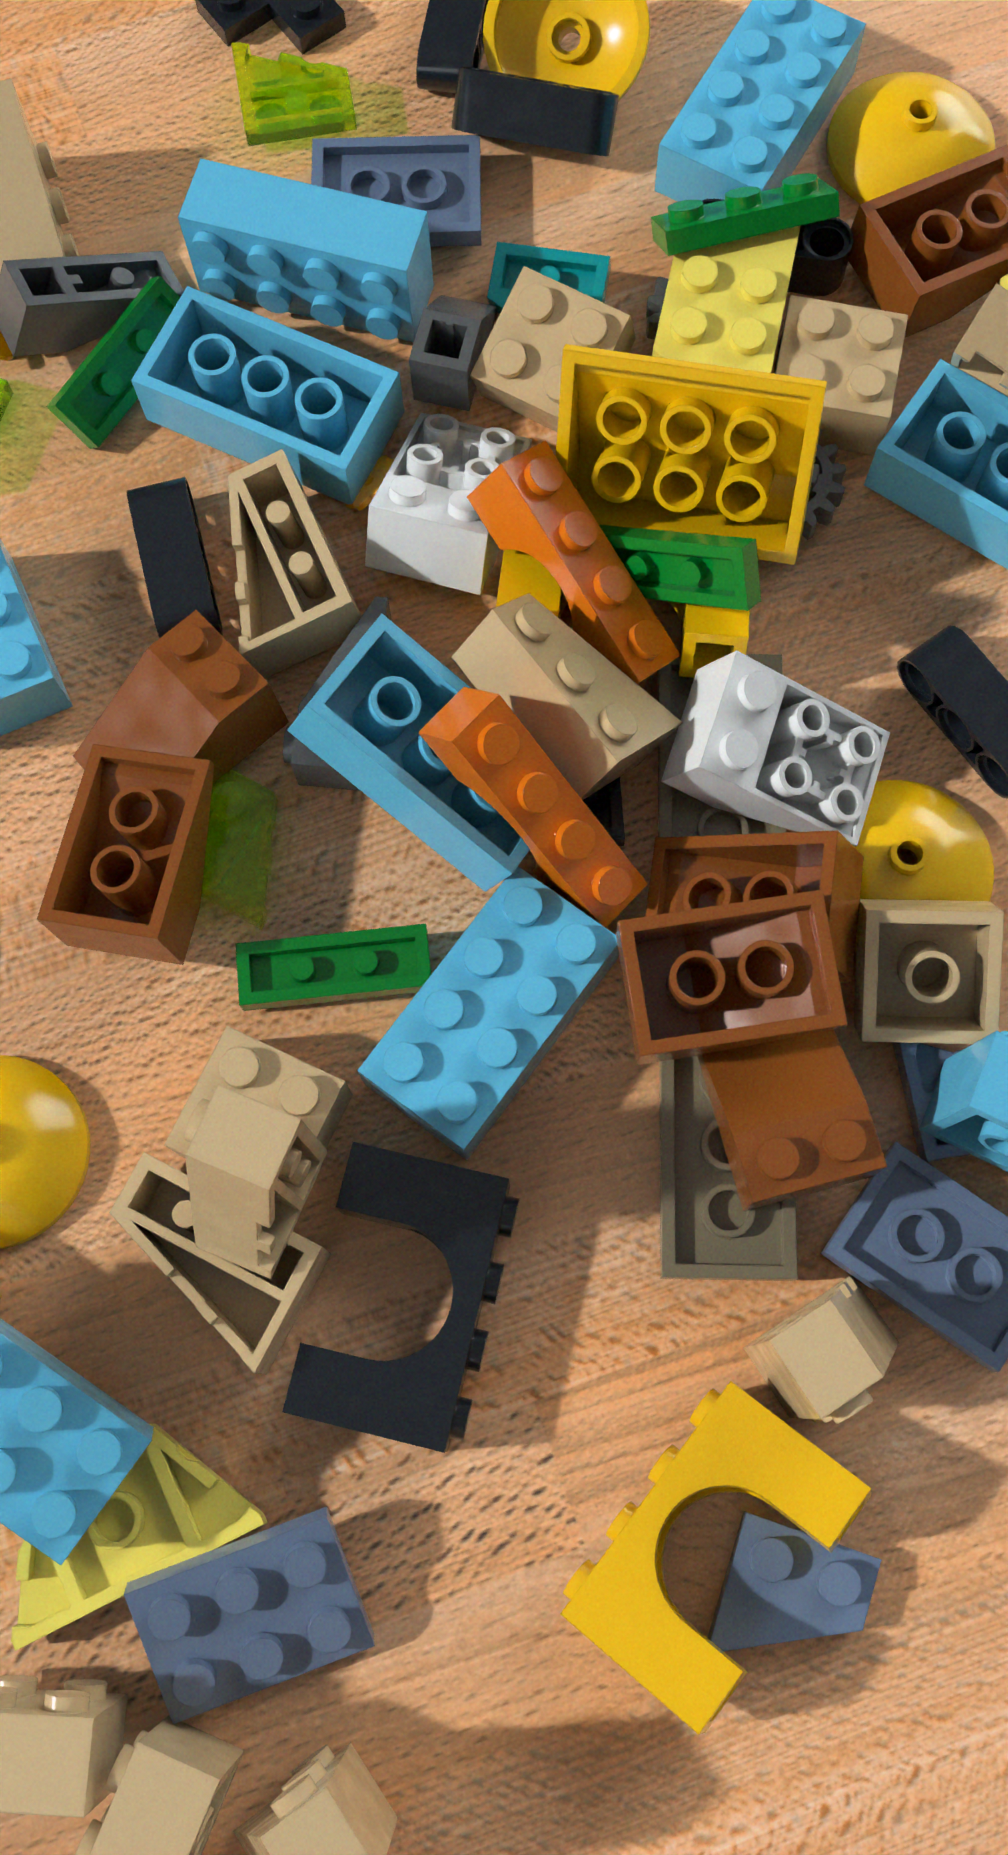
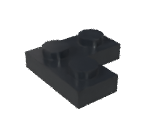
M195 0L198 13L228 47L271 20L274 21L302 55L346 28L344 10L335 0Z

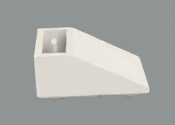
M421 412L369 504L365 566L480 595L496 561L499 547L467 499V496L501 463L530 449L532 439L514 435L509 430L503 428H483L459 422L454 417L446 414L430 415Z
M737 650L697 669L681 718L683 723L678 727L661 782L714 808L796 832L838 830L856 847L890 732Z

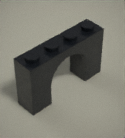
M357 1142L352 1143L336 1208L344 1215L406 1229L422 1235L431 1241L444 1255L451 1272L453 1284L451 1308L443 1327L429 1344L416 1353L397 1360L375 1361L300 1343L283 1413L443 1453L448 1451L451 1438L460 1441L464 1440L473 1400L461 1397L467 1369L479 1372L489 1331L477 1329L483 1302L496 1303L504 1264L493 1262L499 1235L511 1238L520 1201L519 1198L508 1196L510 1190L509 1178Z

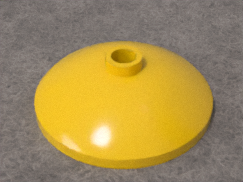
M489 0L483 24L484 51L490 71L619 94L618 101L636 81L646 59L650 39V18L646 0ZM569 33H576L580 36L578 47L572 51L562 49L561 43L563 38Z
M923 72L889 73L872 78L854 88L836 108L830 122L826 141L828 163L836 181L859 204L995 150L993 127L979 102L955 83Z
M908 780L876 781L859 842L855 847L864 857L860 899L990 901L994 884L993 857L986 836L974 817L951 796L931 786ZM909 849L913 851L918 860L917 864L907 865L901 862L898 858L897 850Z
M0 1055V1249L13 1247L32 1240L53 1226L66 1213L78 1196L88 1171L91 1147L87 1119L81 1104L72 1090L58 1076L43 1066L27 1059Z

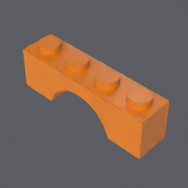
M546 440L501 463L467 496V499L499 549L518 550L538 560L553 575L566 597L572 616L573 631L635 683L638 684L681 656Z
M463 687L418 732L453 776L488 802L520 835L535 858L536 867L532 871L539 880L602 926L607 928L646 887L648 883L500 694Z

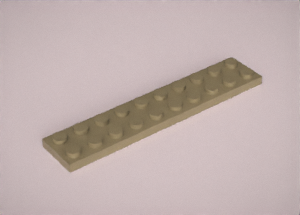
M746 654L748 657L783 675L782 655ZM680 657L657 671L658 702L681 720L694 678L679 676ZM678 728L658 746V837L786 832V828L714 808L661 782ZM694 1056L659 1062L660 1279L798 1280L796 1198L743 1212L698 1057Z

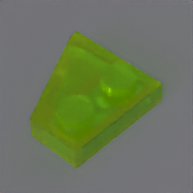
M242 42L231 43L248 146L357 130L347 68L324 62L317 64L309 63L302 57L283 52L280 53L278 61L251 55L249 44Z
M231 769L212 784L201 897L262 930L267 922L268 911L265 905L268 875H271L273 850L271 848L272 831L276 826L278 800L273 791Z

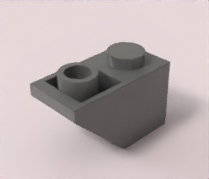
M441 295L423 309L409 357L414 400L470 411L476 390L470 374L493 329L497 315V306Z

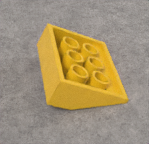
M565 344L562 353L556 458L599 525L756 539L759 560L795 565L812 482L827 381Z

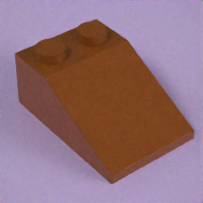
M1008 145L859 205L851 226L854 243L849 263L880 310L908 315L904 338L950 319L991 291L996 283L999 284L1000 278L1008 274Z
M195 610L146 649L73 757L85 770L92 745L98 744L211 760L214 764L213 783H215L287 725L289 721L268 681Z
M93 744L37 920L67 946L183 965L201 904L214 764L211 760Z
M838 830L656 837L645 916L822 889L839 981L852 982L864 857Z
M822 889L619 920L617 923L616 940L637 1065L706 1055L846 1027L848 1025Z
M833 1029L697 1056L743 1212L867 1179L887 1167L866 1099Z

